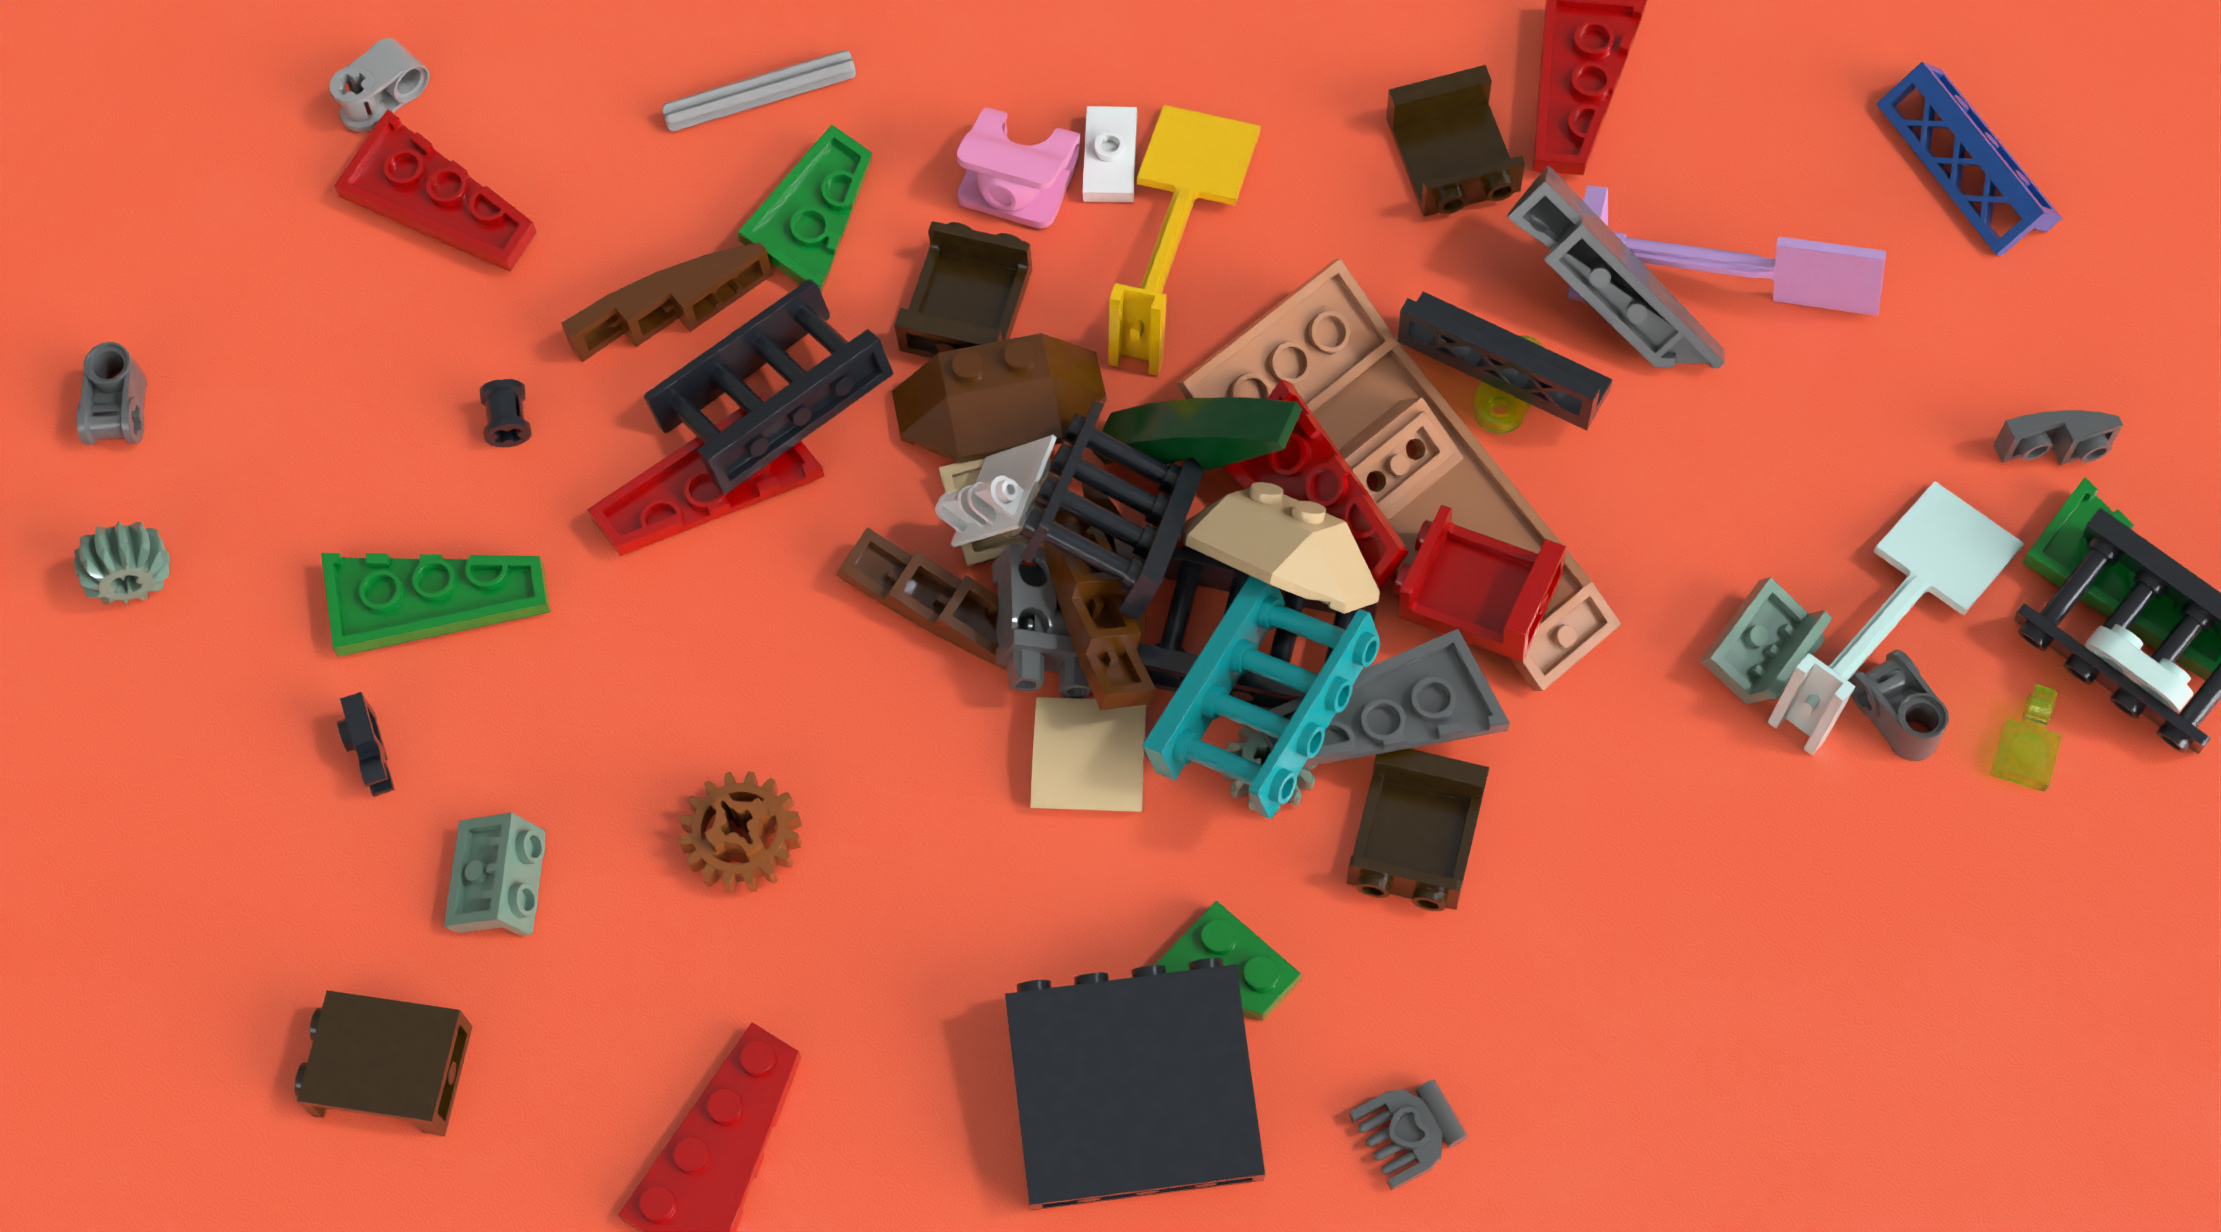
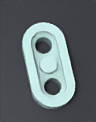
M2115 624L2111 630L2099 626L2087 640L2085 647L2170 709L2179 713L2193 696V691L2186 685L2191 677L2170 660L2162 658L2158 663L2141 651L2140 648L2143 646V642L2126 628Z

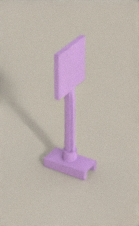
M1587 185L1583 201L1608 226V188ZM1614 232L1642 263L1749 278H1769L1774 281L1773 301L1876 316L1879 314L1886 251L1778 236L1776 257L1772 259L1754 254L1628 238L1627 233ZM1569 286L1568 300L1587 302Z

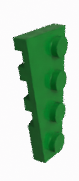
M2084 477L2029 550L2022 563L2061 587L2090 551L2087 548L2090 541L2084 538L2083 534L2087 523L2100 508L2131 530L2134 524L2119 509L2113 512L2096 495L2098 489ZM2119 562L2114 566L2108 564L2079 600L2109 618L2136 583L2133 581V578L2136 574ZM2163 595L2161 599L2154 597L2128 630L2157 649L2181 620L2180 611L2183 607L2166 595ZM2212 628L2208 632L2201 631L2176 662L2206 681L2221 662V634Z
M321 553L332 646L338 657L551 612L545 570L540 556L470 555L468 559H444L442 554H420V559L391 558L389 554L366 553V558H343L340 553Z

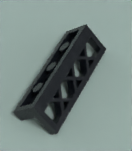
M1424 291L1417 302L1407 298L1400 310L1399 343L1586 431L1611 390L1613 379Z

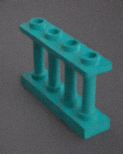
M1249 576L1142 747L1155 772L1175 781L1185 764H1190L1193 761L1250 785L1249 794L1259 815L1271 819L1280 804L1287 803L1293 795L1297 776L1308 758L1315 757L1321 749L1326 728L1335 713L1343 711L1347 706L1352 694V685L1363 667L1370 666L1375 660L1380 646V639L1371 613L1359 609L1347 629H1343L1284 606L1285 601L1279 588ZM1278 627L1334 650L1320 673L1316 674L1260 652L1257 649L1268 631ZM1250 671L1303 692L1306 695L1290 720L1229 695L1241 674H1246ZM1220 716L1274 737L1278 741L1262 766L1202 741L1201 738L1213 719H1217Z

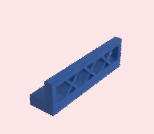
M1921 62L1876 103L1996 255L2003 256L2031 230L2038 229L2048 232L2063 219L1942 69ZM1917 88L1925 98L1923 120H1906L1896 105ZM1935 112L1943 121H1934ZM1913 127L1922 128L1921 137L1917 134ZM1933 128L1950 129L1955 135L1953 158L1936 157L1930 150ZM1965 149L1973 159L1964 158ZM1943 165H1952L1951 175ZM1963 166H1980L1985 172L1983 196L1966 195L1960 188ZM1995 186L2004 197L1994 196ZM1972 202L1982 203L1981 213ZM1993 203L2010 204L2022 218L2001 238L1991 226Z

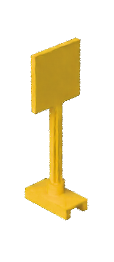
M1163 105L1137 176V184L1170 191L1174 194L1140 288L1115 283L1109 298L1108 365L1118 367L1122 355L1149 361L1148 374L1159 375L1164 361L1167 295L1163 294L1162 291L1195 199L1202 198L1233 206L1236 205L1260 134V125Z

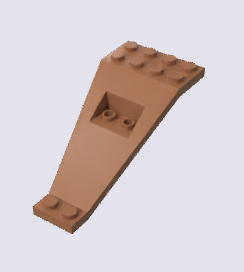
M1341 258L1328 263L1176 383L1186 399L1219 397L1267 399L1280 379L1291 382L1409 550L1407 556L1394 572L1395 576H1398L1404 563L1412 565L1418 553L1415 550V542L1419 530L1426 519L1433 522L1441 505L1452 508V523L1537 554L1545 539L1562 544L1399 344ZM1410 440L1417 448L1416 456L1413 459L1409 458L1406 453V445ZM1370 472L1374 473L1378 480V485L1374 491H1371L1366 483ZM1567 550L1565 551L1563 576L1524 661L1520 662L1511 658L1533 691H1544L1621 625V622L1592 580Z

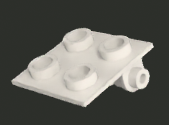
M1051 435L987 456L975 484L963 487L960 491L944 493L939 498L935 507L938 518L956 530L951 542L953 547L1022 527L1033 508L1031 502L1038 484L1050 467L1049 456L1057 437Z

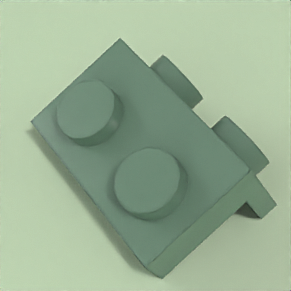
M1771 577L1761 579L1700 661L1745 704L1765 700L1774 701L1781 697L1798 664L1808 653L1813 655L1820 648L1825 639L1822 632L1828 626L1832 617L1825 610L1808 613Z

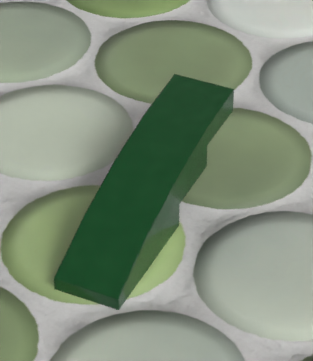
M1247 397L1189 398L1154 402L1111 412L1102 432L1166 465L1170 464L1171 461L1178 462L1193 457L1208 471L1285 449L1302 408L1295 401ZM1092 451L1105 465L1114 463V461Z

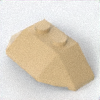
M1257 482L1253 483L1251 488L1227 494L1185 521L1179 535L1181 541L1194 550L1267 584L1305 599L1319 600L1328 604L1329 608L1344 614L1377 603L1379 600L1380 591L1347 523L1327 514L1326 508L1318 503L1298 501L1284 495L1283 489L1275 484Z

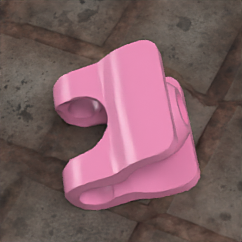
M989 107L983 108L972 130L966 134L957 150V162L961 167L967 169L958 188V202L965 208L1038 229L1049 227L1054 222L1066 189L1078 165L1080 133L1063 128H1055L1050 137L1040 144L1020 145L1007 138L1008 128L1006 119L1008 113Z

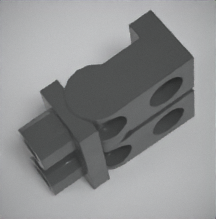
M1010 543L992 564L993 585H998L999 613L996 634L999 646L996 648V664L1007 665L1009 686L1012 690L1026 692L1039 690L1044 685V671L1059 672V694L1063 697L1085 698L1091 692V688L1080 666L1065 625L1048 569L1044 548H1039L1033 557L1032 562L1037 563L1035 566L1023 565L1020 563L1025 560L1020 557L1025 545Z

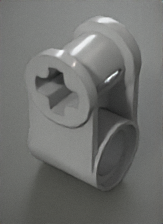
M384 38L376 42L354 62L335 73L329 83L330 93L334 100L341 104L340 117L346 128L355 132H366L374 129L387 109L394 113L407 102H411L422 94L428 85L430 73L427 67L393 38ZM345 83L348 84L350 92H346ZM366 106H369L370 108V115H368L366 111Z

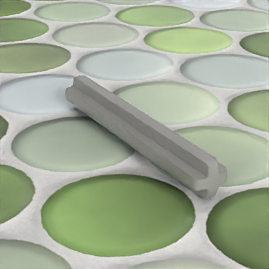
M841 50L666 102L662 105V112L669 130L677 131L852 79L856 76V69L850 52L848 50Z

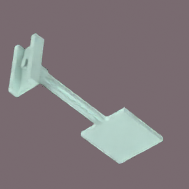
M1934 481L1873 551L1904 573L1907 578L1829 666L1810 653L1806 655L1795 668L1767 723L1777 729L1787 719L1810 736L1803 749L1813 755L1825 742L1856 687L1848 680L1922 595L1930 592L1964 616L2021 550L2024 543Z

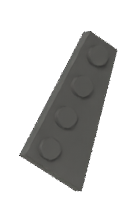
M1456 629L1363 669L1352 685V694L1347 706L1343 711L1335 713L1326 728L1321 749L1315 757L1308 758L1303 767L1505 732L1508 730L1510 722L1459 629ZM1305 695L1268 711L1291 720ZM1261 732L1270 751H1272L1278 739Z

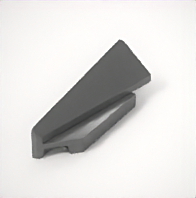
M1547 166L1507 216L1514 224L1550 248L1544 253V261L1654 367L1674 368L1676 363L1709 364L1711 368H1720L1725 363L1724 348L1553 168Z

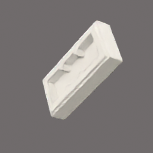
M1087 106L1083 202H1134L1137 107Z

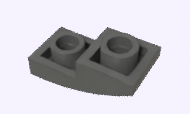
M2061 410L2029 414L2005 420L1993 446L2002 463L2022 457L2025 461L2033 460L2046 454L2051 449L2060 465L2078 459L2083 463H2088L2105 456L2112 449L2111 445L2121 430L2123 423L2117 415L2083 410Z

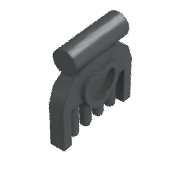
M1435 1079L1422 1084L1415 1090L1418 1097L1404 1089L1388 1091L1349 1111V1117L1355 1123L1384 1107L1386 1108L1385 1111L1358 1125V1131L1366 1133L1391 1119L1389 1127L1366 1139L1368 1147H1373L1388 1138L1392 1142L1374 1153L1373 1157L1376 1161H1381L1400 1150L1410 1151L1384 1165L1381 1168L1384 1175H1389L1414 1161L1417 1162L1416 1165L1387 1180L1391 1191L1429 1172L1441 1159L1442 1139L1447 1147L1451 1148L1468 1138Z

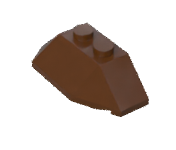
M1043 333L937 353L892 391L901 440L912 445L916 443L930 452L958 463L984 459L987 456L1051 435L1057 437L1054 445L1061 444L1063 442L1062 438L1076 412L1086 416L1094 400L1102 404L1107 401L1096 352Z

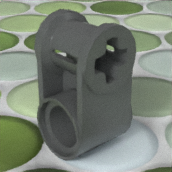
M100 343L93 347L85 357L81 400L78 404L76 418L79 438L84 445H95L98 440L125 439L129 444H138L143 438L146 376L127 349L119 343ZM122 370L119 375L109 379L114 372Z
M1895 649L1886 655V661L1866 673L1856 671L1848 681L1856 686L1851 694L1852 699L1858 708L1871 719L1896 754L1909 761H1921L1935 753L1949 721L1948 711L1944 703L1939 700L1921 677L1917 667L1906 653ZM1907 722L1922 723L1930 732L1919 733L1908 726Z

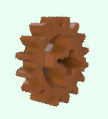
M749 771L743 783H736L732 773L728 772L725 773V786L717 788L709 780L704 783L708 794L704 800L690 796L688 802L695 814L694 816H680V825L683 831L689 834L680 837L679 843L684 853H691L686 859L691 870L697 872L703 869L702 877L708 886L711 887L719 878H722L726 892L733 893L737 883L745 881L748 890L752 893L756 892L757 878L764 876L767 881L774 884L777 882L774 868L777 865L786 868L792 867L793 861L786 850L801 848L802 842L799 834L792 830L801 827L802 824L798 811H790L794 806L790 794L786 792L777 796L779 789L774 779H768L760 787L754 772ZM715 815L713 827L706 831L709 821ZM730 820L734 821L738 828L741 827L746 833L748 832L752 844H748L744 837H740L736 832H733ZM776 832L772 844L766 849L768 837ZM731 861H734V862H741V863L734 864V863H730V862H731Z

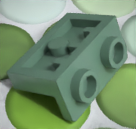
M514 813L460 820L444 927L457 933L503 927L520 936L531 935L538 907L542 860L545 854V830Z

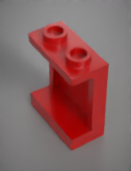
M1441 505L1433 522L1426 519L1419 530L1415 542V550L1418 553L1412 565L1404 563L1396 578L1393 592L1400 596L1399 618L1443 634L1459 629L1465 642L1523 662L1563 576L1566 546L1545 539L1537 554L1452 523V508Z

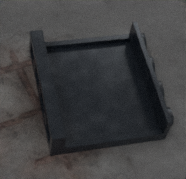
M1206 958L1189 962V970L1172 973H1166L1164 965H1151L1131 970L1132 978L1109 980L1108 973H1088L1074 977L1075 985L1053 988L1050 980H1032L1017 984V992L1005 994L1031 1210L1264 1181V1161L1236 964L1224 966L1222 958Z

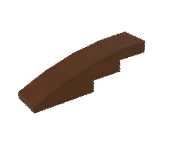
M760 242L706 254L657 271L606 295L561 323L571 349L584 362L623 334H626L632 343L638 347L677 319L690 332L773 275L766 248Z
M1058 509L1054 518L1055 522L1113 551L1104 532ZM1043 541L1046 561L1061 613L1080 666L1099 709L1107 710L1151 704L1156 688L1136 650L1141 631L1133 618L1119 612L1123 601L1121 594L1123 588L1118 586L1120 580Z
M867 527L838 570L836 576L927 631L1007 671V665L996 664V648L999 646L996 634L999 613L998 595L967 575L960 580L918 551L913 556L909 555Z

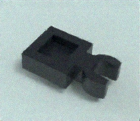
M362 692L340 698L345 719L337 721L338 730L347 752L356 750L358 754L360 771L365 786H370L373 797L395 790L392 776L386 763L388 758L374 710Z

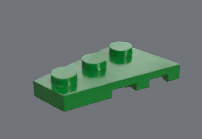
M831 125L738 231V241L744 245L760 242L766 248L770 264L800 285L811 279L818 285L822 293L871 165L872 152L834 125Z

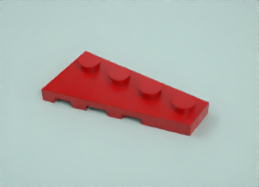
M1546 0L1533 171L1542 172L1547 166H1550L1556 173L1584 175L1643 18L1647 0Z
M388 109L334 185L339 197L510 272L536 234L533 221L488 186H481L469 176L466 169L454 160L449 161L434 149L430 141L418 132L413 133L402 124L400 118Z
M1280 379L1267 399L1295 401L1302 408L1285 449L1222 466V468L1246 489L1251 488V485L1257 482L1275 484L1283 489L1284 495L1298 501L1318 503L1326 508L1327 514L1345 521L1381 592L1407 556L1409 550L1291 382Z
M763 393L759 395L763 401L768 400ZM739 408L715 425L723 432L747 414ZM696 437L587 510L600 531L617 553L622 556L825 477L823 467L803 442L800 441L724 495L714 485L697 451L704 443Z
M751 1022L618 1214L621 1220L639 1232H736L743 1214L742 1207L753 1178L757 1177L764 1159L763 1151L772 1128L777 1124L802 1058L799 1051Z

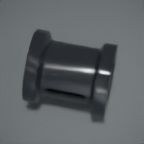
M503 379L492 380L480 387V402L486 407L488 423L483 430L486 443L496 447H513L529 440L532 431L529 422L524 419L522 403L526 399L525 385L518 380Z

